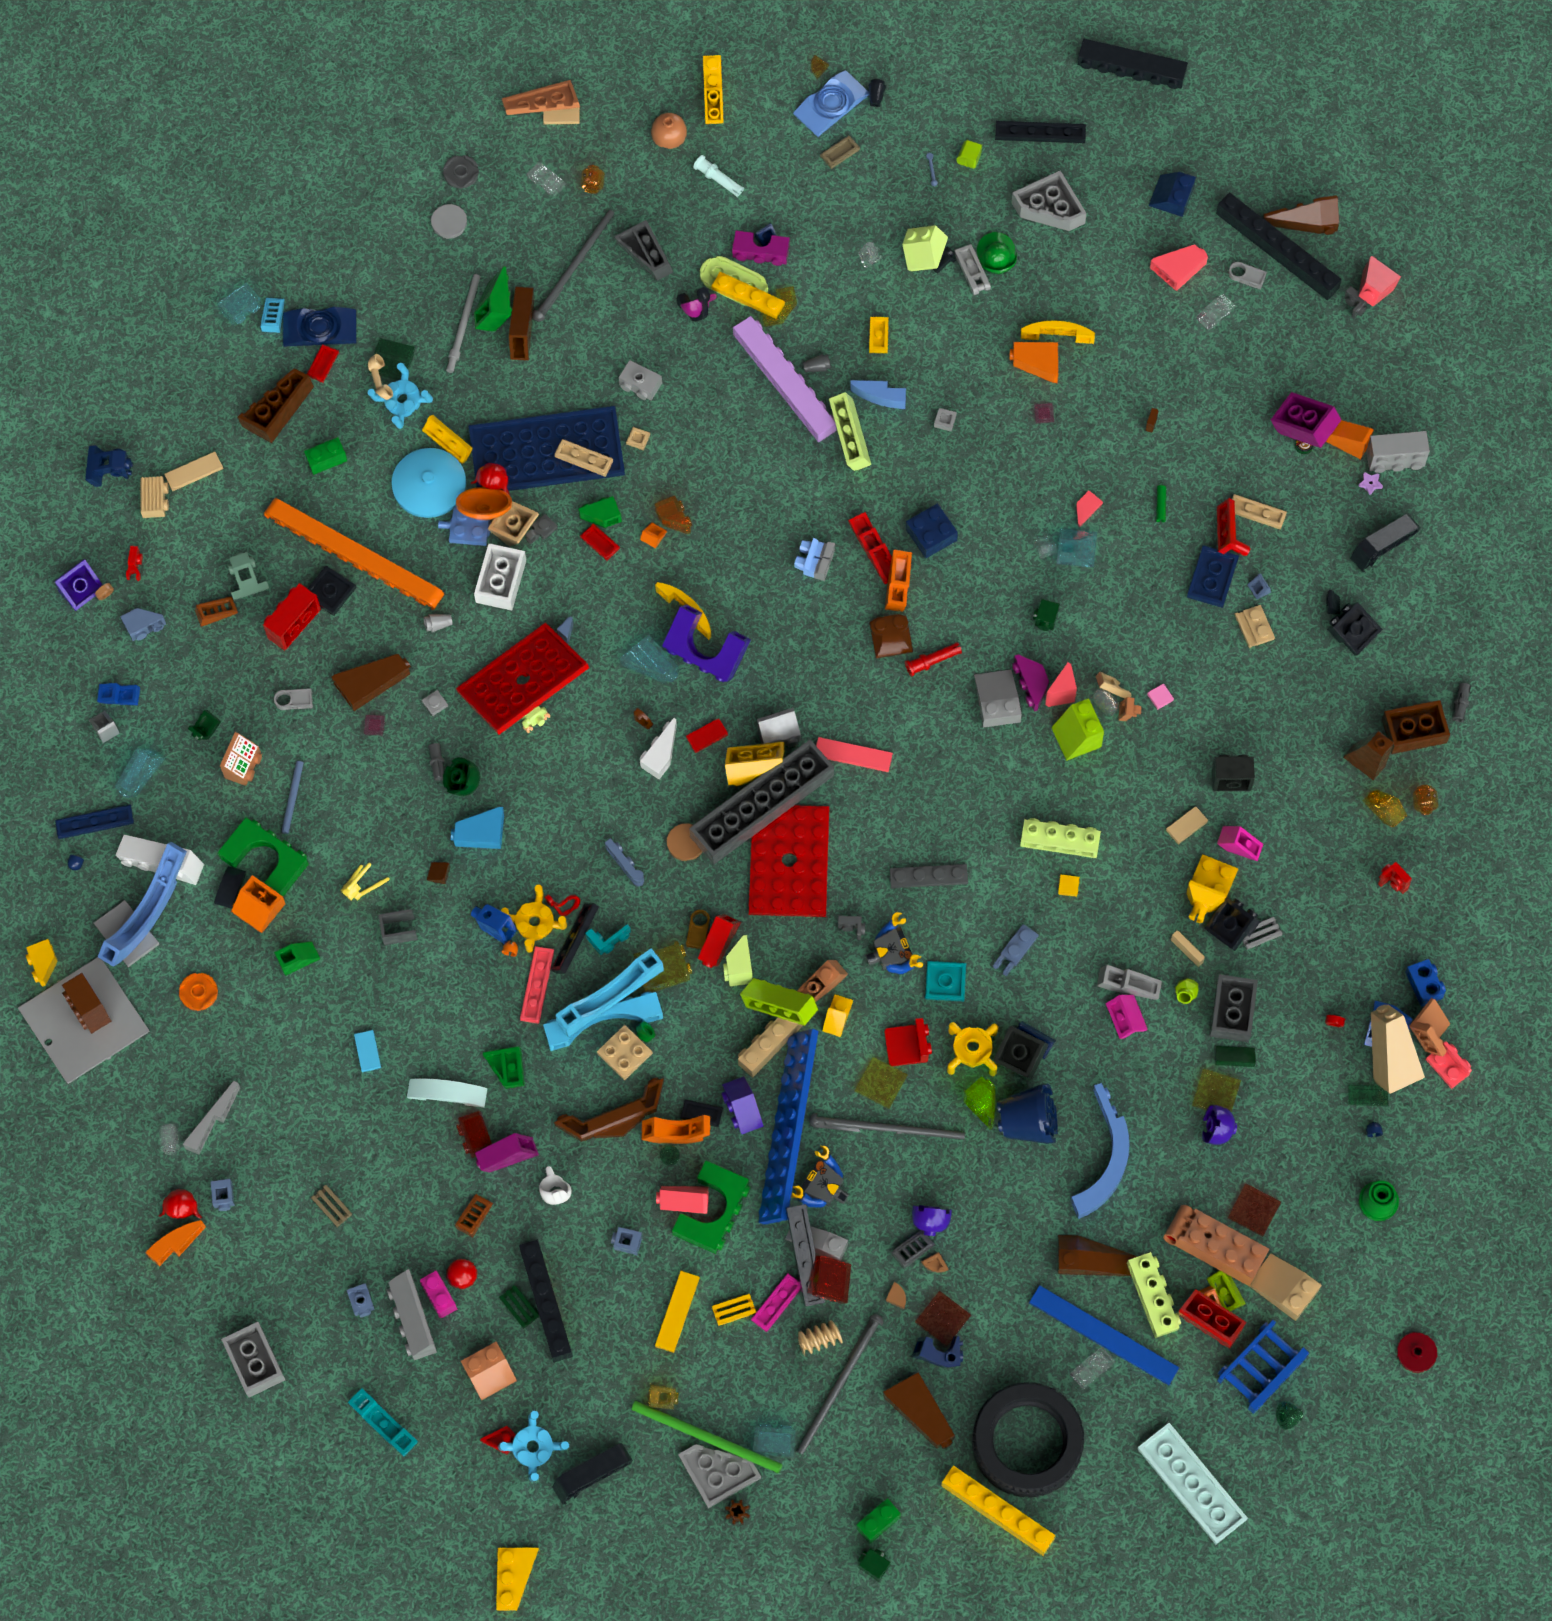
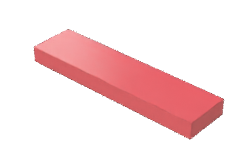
M818 737L816 745L828 760L889 772L893 756L891 752Z
M535 946L520 1021L540 1023L554 949Z

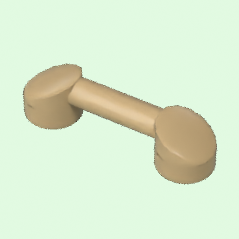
M375 354L368 361V367L376 387L375 392L383 399L389 400L393 397V391L387 384L382 385L378 371L385 366V363L379 354Z

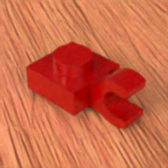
M130 546L128 569L126 571L127 580H130L132 574H136L137 581L141 579L138 565L142 564L143 554L140 553L138 546Z

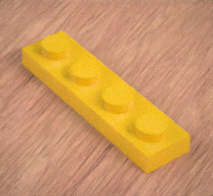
M719 272L711 286L712 290L777 319L785 305V301L722 272Z

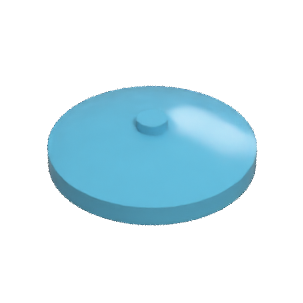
M436 448L419 449L406 455L398 463L392 476V490L396 501L405 511L418 517L432 518L448 513L456 507V498L466 489V476L461 463L452 454Z

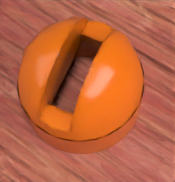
M507 941L503 945L502 953L509 956V952H512L510 956L516 957L518 945L515 942L511 944L510 941Z

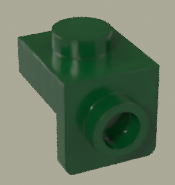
M204 710L195 725H190L188 730L192 732L191 735L197 740H209L221 723V720L208 710Z

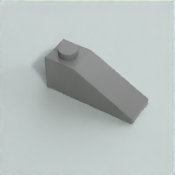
M811 1227L815 1253L840 1263L848 1246V1240L831 1232ZM789 1230L785 1239L792 1242Z

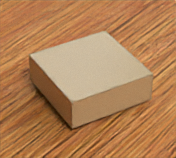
M633 427L626 444L644 450L650 437V432Z

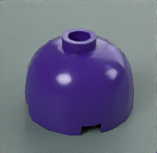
M1210 1105L1207 1108L1203 1121H1207V1132L1202 1131L1203 1141L1213 1145H1221L1228 1142L1237 1131V1123H1235L1232 1112L1218 1105Z
M913 1205V1223L917 1229L924 1231V1235L935 1236L936 1232L944 1231L950 1224L952 1209L946 1208V1210H943L940 1207L923 1205L918 1207Z

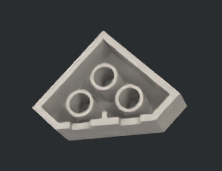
M1061 171L1012 193V205L1020 218L1067 231L1085 224L1086 212Z

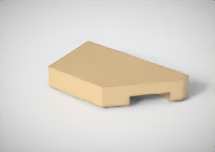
M1102 672L1097 674L1096 679L1100 688L1124 699L1132 696L1131 692L1119 687L1120 682L1115 678Z

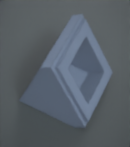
M1261 573L1247 584L1256 599L1271 593L1270 587Z

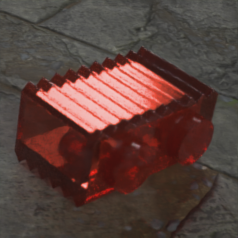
M481 1111L458 1118L459 1124L456 1127L459 1136L464 1135L466 1142L462 1144L465 1153H470L471 1158H475L476 1152L492 1145Z

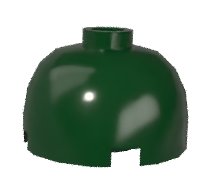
M462 757L453 759L451 766H447L444 771L443 786L447 788L448 793L464 797L472 794L480 783L478 767L472 761Z

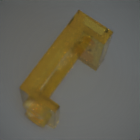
M678 940L674 941L672 946L654 951L662 961L664 971L646 982L643 988L645 992H656L690 981L689 974H692L691 966L689 963H685L684 957L686 952L683 945L679 946ZM641 952L633 954L634 960L641 956Z

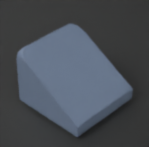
M571 616L557 628L558 635L567 644H569L574 625Z

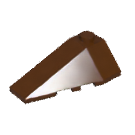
M1058 1235V1274L1131 1276L1127 1261L1138 1256L1079 1235Z

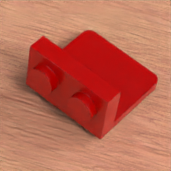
M923 1018L915 1019V1025L885 1029L884 1034L890 1066L928 1062L932 1049L931 1043H927L926 1036L929 1035L928 1024H924Z

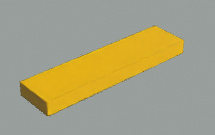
M680 1271L655 1347L675 1352L700 1279L699 1276Z

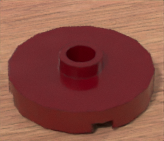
M1413 1332L1400 1340L1397 1347V1358L1406 1370L1413 1373H1422L1429 1370L1435 1364L1437 1347L1429 1336ZM1419 1349L1421 1351V1354L1416 1355L1414 1353V1350Z

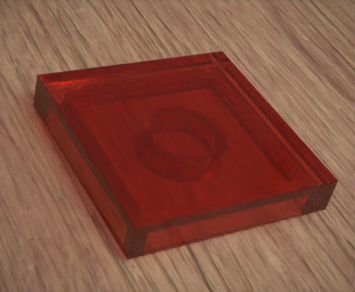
M1245 1184L1227 1219L1263 1237L1281 1201Z
M821 1255L816 1256L812 1295L837 1303L847 1304L851 1264Z
M939 1291L915 1323L947 1347L951 1343L953 1336L958 1334L971 1317V1314Z

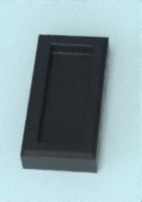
M685 1099L680 1119L689 1120L707 1115L710 1116V1126L719 1127L723 1107Z

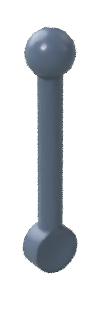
M928 153L926 158L929 160L932 178L931 185L936 186L938 182L935 180L932 162L933 154Z

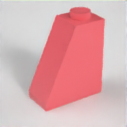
M1194 244L1153 258L1150 269L1177 291L1207 264L1208 255L1205 250L1198 248Z
M1371 256L1362 273L1359 297L1371 306H1375L1395 289L1401 276Z
M661 1186L660 1192H656V1204H660V1210L707 1214L709 1186Z

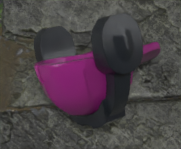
M706 287L697 290L698 299L690 301L686 293L677 295L678 306L682 308L692 321L696 322L705 319L708 316L709 302L717 298L715 293L710 295Z

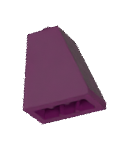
M517 1133L475 1153L478 1167L481 1171L489 1173L539 1155L533 1137Z

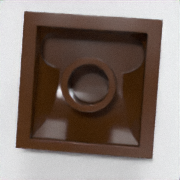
M897 614L879 617L869 622L876 658L913 652L907 616Z

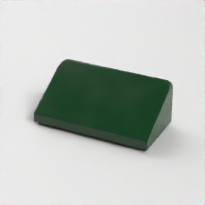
M1216 1046L1215 1065L1255 1067V1048Z

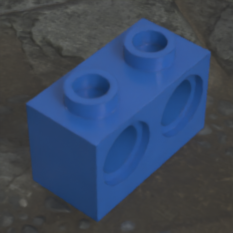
M1429 959L1407 967L1405 973L1421 1007L1425 1006L1431 998L1436 1001L1443 999L1446 992L1445 986L1442 981H1439L1437 968L1434 964H1431ZM1418 971H1424V972H1426V973H1427V976H1426V977L1420 976V975L1418 974ZM1432 988L1435 994H1429L1426 989Z

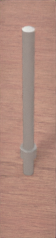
M477 274L473 275L454 345L448 355L449 362L446 371L449 373H453L456 361L459 360L461 354L459 350L480 281V276Z

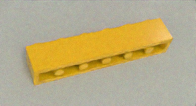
M954 1465L942 1481L941 1486L1042 1556H1044L1054 1541L1056 1535Z

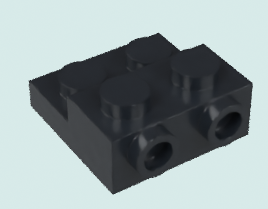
M1358 602L1345 605L1341 609L1343 613L1339 617L1335 616L1329 621L1331 626L1327 629L1339 643L1343 642L1354 656L1358 655L1383 630Z
M1226 897L1204 929L1236 951L1246 936L1250 937L1261 921L1257 919L1258 914L1254 911L1243 909L1244 904L1236 898L1232 901Z

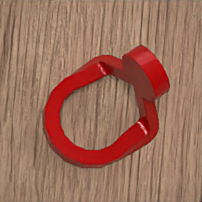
M550 895L544 897L546 902L551 907L553 906L560 916L564 917L580 905V898L577 895H570L560 903L555 902ZM571 899H575L574 905L567 911L562 913L558 908Z

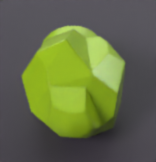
M1185 978L1180 980L1175 986L1179 1002L1188 1004L1197 998L1199 988L1196 981Z

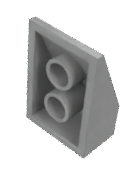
M1012 670L975 674L974 678L983 728L1020 723L1022 714Z

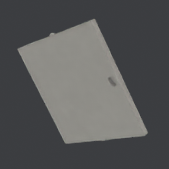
M98 957L18 1007L67 1084L106 1059L110 1060L111 1056L150 1032L103 960ZM80 973H83L112 1021L92 1034L89 1029L84 1030L62 994L65 991L62 984ZM47 1039L52 1040V1044L49 1046L45 1045Z

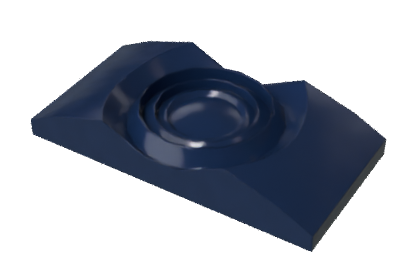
M331 307L324 310L301 308L283 313V347L357 343L356 309Z

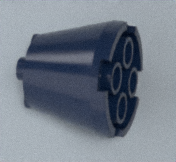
M1041 1084L997 1101V1109L1001 1113L998 1127L999 1131L1003 1132L1004 1137L1045 1144L1056 1143L1054 1134H1058L1057 1109L1053 1099L1050 1098V1095H1053L1051 1086L1049 1084Z

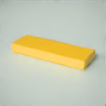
M434 415L429 416L422 431L448 453L452 454L461 464L465 463L473 448Z

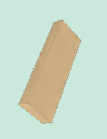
M564 439L561 440L555 452L556 458L605 477L613 463V458Z
M213 452L164 475L171 490L175 491L222 470L223 466L216 452Z
M1236 494L1233 495L1232 500L1235 501L1236 515L1281 530L1287 514L1286 511Z

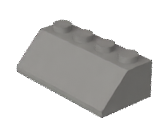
M408 1269L388 1282L390 1288L387 1289L390 1301L394 1300L396 1307H393L396 1319L400 1318L402 1325L399 1326L402 1338L406 1337L408 1344L405 1345L408 1356L412 1355L413 1359L417 1360L437 1353L413 1277Z

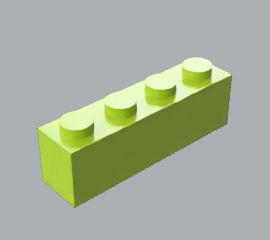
M753 978L740 993L746 1008L804 1026L818 1011L815 999L810 994H804L778 984L768 983L765 980Z

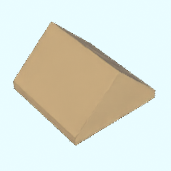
M512 501L510 510L504 515L495 518L488 527V530L506 545L513 546L521 541L539 514Z

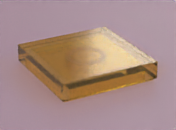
M873 1057L855 1092L890 1109L908 1074Z
M1203 1069L1192 1106L1207 1110L1210 1105H1218L1232 1112L1241 1080Z

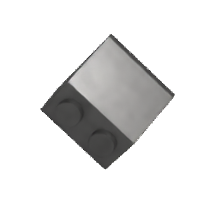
M794 708L757 719V731L762 744L784 742V746L794 747L801 741Z

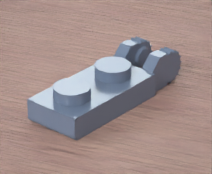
M1023 924L1000 953L993 968H999L1004 959L1008 960L1010 963L1003 970V975L1007 976L1013 967L1017 966L1039 935Z

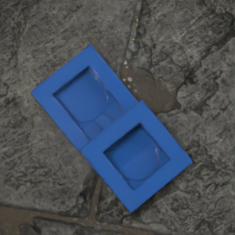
M117 683L99 684L97 702L102 704L138 705L140 687L138 685L119 686Z

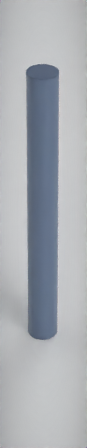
M296 761L281 830V833L289 834L304 764L302 761Z

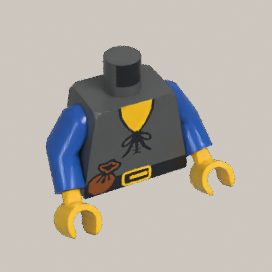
M894 913L892 920L876 935L873 941L875 951L865 955L869 966L880 962L883 971L887 970L896 974H904L914 969V966L918 968L923 966V963H917L921 956L912 955L901 926L898 927V924L906 922V918L898 920L902 913Z
M820 1145L823 1153L820 1154L818 1151H815V1155L821 1157L822 1160H818L801 1187L793 1186L796 1190V1195L792 1193L791 1198H798L800 1202L810 1208L830 1206L834 1199L845 1204L850 1194L841 1189L844 1184L843 1173L838 1163L829 1154V1149L826 1146Z

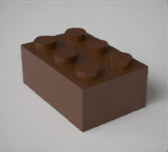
M1440 700L1384 711L1382 723L1386 737L1394 742L1391 754L1446 744L1448 742L1450 732Z
M83 973L62 984L65 990L62 994L84 1030L89 1029L92 1034L112 1022Z

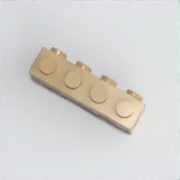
M777 1018L775 1021L771 1020L766 1025L765 1031L761 1035L758 1034L751 1042L752 1045L748 1049L744 1048L739 1053L738 1065L753 1078L788 1042L789 1037L797 1033L803 1025Z

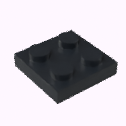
M325 566L307 589L317 595L322 609L335 616L357 587L339 573Z

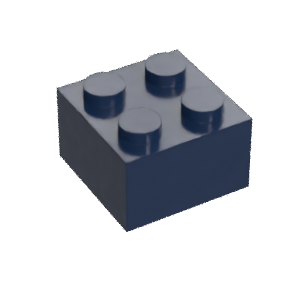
M938 503L906 521L907 533L925 558L957 541L958 532Z

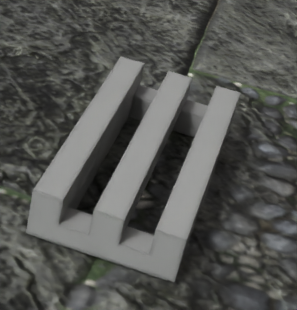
M1274 917L1260 922L1255 930L1271 923L1272 926L1253 933L1250 937L1246 936L1243 939L1246 950L1282 936V932L1279 930ZM1270 931H1276L1273 934H1270L1249 944L1247 942Z

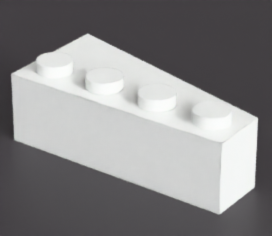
M124 835L116 856L121 860V864L132 867L133 865L144 871L149 870L156 873L167 844ZM184 849L187 853L176 879L196 885L204 864L191 850Z

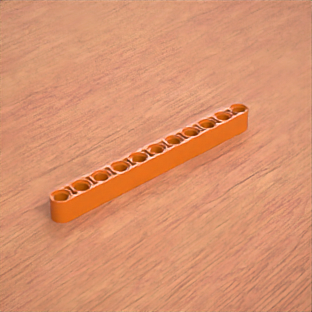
M277 498L272 500L264 512L266 518L275 520V523L282 527L286 526L298 536H304L305 540L312 544L322 546L321 549L330 554H336L339 559L352 563V566L357 569L365 570L368 572V575L375 579L383 580L384 584L393 589L394 587L399 589V592L408 597L415 598V601L420 604L428 605L431 607V610L436 608L444 596V592L438 587Z

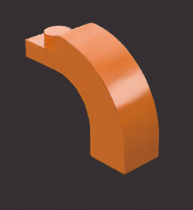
M707 1115L680 1121L665 1120L657 1117L642 1121L641 1140L648 1142L689 1144L701 1142L703 1137L710 1136V1116Z

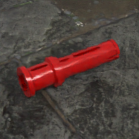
M956 642L931 654H921L919 658L912 661L907 660L905 661V667L909 675L913 677L917 672L927 671L930 666L961 654L962 650L959 643Z

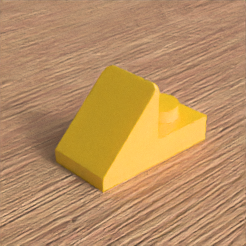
M834 995L831 1006L827 1010L823 1032L841 1037L853 1000Z

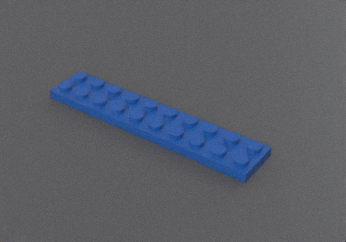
M815 1029L794 1033L787 1042L788 1049L784 1060L785 1067L781 1078L782 1085L778 1096V1109L775 1115L771 1150L768 1154L769 1162L765 1173L766 1180L762 1191L763 1198L759 1209L758 1223L771 1224L787 1220L785 1208L790 1206L819 1032Z

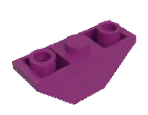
M1019 654L1015 655L1012 667L1015 674L1019 673L1021 678L1019 684L1022 691L1025 690L1028 695L1025 697L1029 707L1032 706L1034 712L1038 711L1049 688V679L1042 664Z

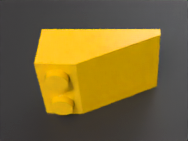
M784 742L727 748L725 769L728 785L741 786L782 763Z

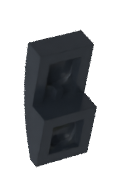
M227 867L219 885L214 904L233 908L239 894V889L245 879L246 871Z

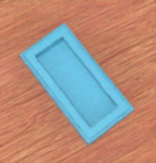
M374 1031L354 1034L361 1071L366 1072L380 1069L381 1064Z

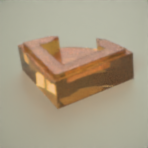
M816 55L812 58L811 70L818 79L829 67V64Z

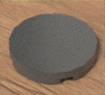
M457 155L447 160L443 168V175L445 181L450 186L462 189L475 183L478 179L479 169L473 158L467 155L459 157Z

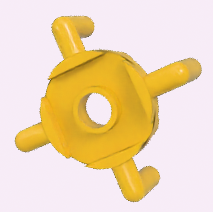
M541 885L535 886V902L523 904L516 915L509 914L507 908L501 909L502 912L511 917L518 932L526 939L524 944L528 953L533 951L535 941L546 937L553 928L561 930L567 928L564 916H560L558 921H554L551 909L542 904L544 893ZM532 917L540 919V923L537 926L530 925L529 920Z
M951 1022L948 1032L951 1035L956 1034L953 1044L956 1057L948 1063V1074H954L955 1068L962 1063L971 1068L985 1064L989 1068V1074L995 1076L997 1074V1065L990 1059L993 1050L990 1036L997 1035L998 1025L994 1023L986 1030L978 1027H968L962 1030L955 1022ZM975 1042L979 1048L976 1051H971L967 1045Z

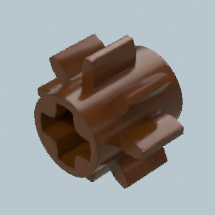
M731 1500L732 1506L725 1507V1510L730 1512V1514L726 1515V1520L731 1518L733 1525L739 1521L744 1525V1517L750 1518V1515L745 1513V1511L749 1510V1506L744 1507L742 1500L739 1503ZM740 1508L742 1514H738L737 1517L734 1516L733 1510L736 1511Z

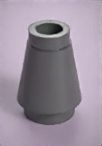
M822 353L803 362L806 373L824 372L827 369H831L828 354L823 355Z

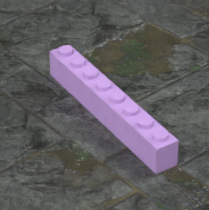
M751 316L733 327V335L819 443L836 431L834 416L832 414L829 415L825 404L817 400L813 389L805 385L804 378L801 374H797L794 371L793 364L789 360L786 361L782 350L779 347L776 348L773 344L771 336L763 332L759 321H755Z

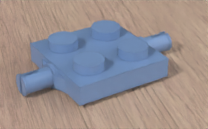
M454 507L450 522L439 520L438 528L449 529V543L487 546V539L490 535L488 527L491 522L490 520L469 518Z

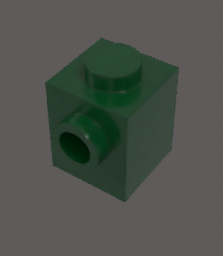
M1041 599L1039 609L1035 608L1033 619L1036 620L1035 626H1038L1043 631L1053 630L1060 604Z
M871 1548L868 1552L864 1551L858 1559V1562H860L859 1569L878 1582L890 1567L891 1562L885 1559L886 1555L878 1549L874 1551Z

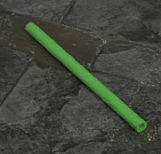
M635 1401L632 1406V1410L771 1471L776 1473L781 1471L783 1464L638 1401Z

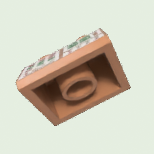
M235 732L220 764L225 779L245 786L248 781L251 782L255 774L253 769L256 764L259 765L262 759L259 746Z

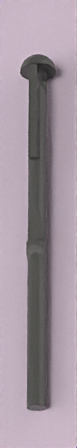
M608 210L538 311L533 310L532 317L535 321L541 322L545 319L546 313L563 290V286L580 262L584 260L587 252L615 213L612 210Z
M813 1113L809 1118V1123L814 1128L854 1132L866 1129L896 1132V1134L904 1133L965 1139V1132L818 1117L817 1113Z
M873 1314L869 1317L870 1320L848 1357V1363L832 1390L829 1391L827 1399L796 1450L802 1455L805 1453L878 1325L883 1326V1319L880 1315Z

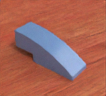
M851 380L850 391L857 396L881 406L905 409L906 388H887L888 381Z

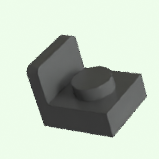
M1350 286L1346 290L1344 299H1346L1345 301L1349 306H1355L1351 316L1355 319L1357 315L1362 316L1367 310V302L1360 298L1359 292Z
M838 916V928H842V931L846 932L857 929V940H861V934L865 935V923H862V916Z

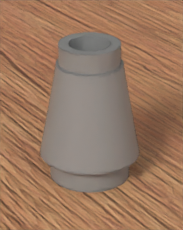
M428 614V616L424 617L426 632L431 631L432 633L452 625L450 614Z

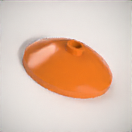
M484 487L472 488L462 492L456 498V508L458 511L476 520L498 518L507 513L512 507L511 496L503 490H491Z

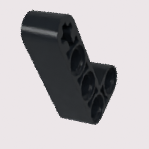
M1406 514L1361 541L1350 559L1362 572H1365L1364 570L1367 567L1374 565L1378 557L1418 533L1420 526L1409 514Z
M620 1443L565 1472L556 1479L552 1488L562 1505L567 1504L566 1501L572 1497L575 1499L582 1490L618 1472L632 1463L633 1460L623 1443Z

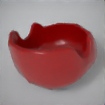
M457 1259L450 1263L447 1268L446 1279L450 1286L466 1289L472 1286L477 1279V1268L469 1260Z

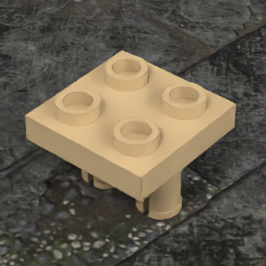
M624 1025L597 1051V1054L620 1077L626 1080L653 1052Z

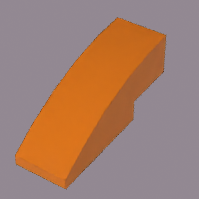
M893 550L886 593V610L904 611L906 607L912 552Z
M199 1220L179 1227L163 1236L145 1253L160 1267L173 1252L180 1256L206 1226Z

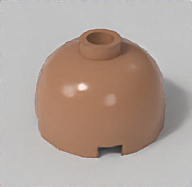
M663 113L654 120L651 136L658 146L673 149L679 147L685 141L687 128L684 120L679 115Z

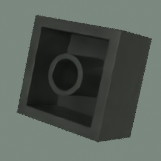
M1244 754L1237 757H1230L1229 755L1215 757L1212 768L1213 791L1252 790L1255 779L1254 757Z
M1010 1025L993 1061L1032 1079L1049 1044Z

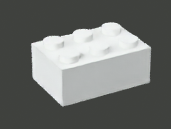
M488 544L474 592L476 603L513 610L527 561L525 551Z

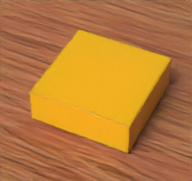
M1061 874L1058 894L1077 897L1080 877Z

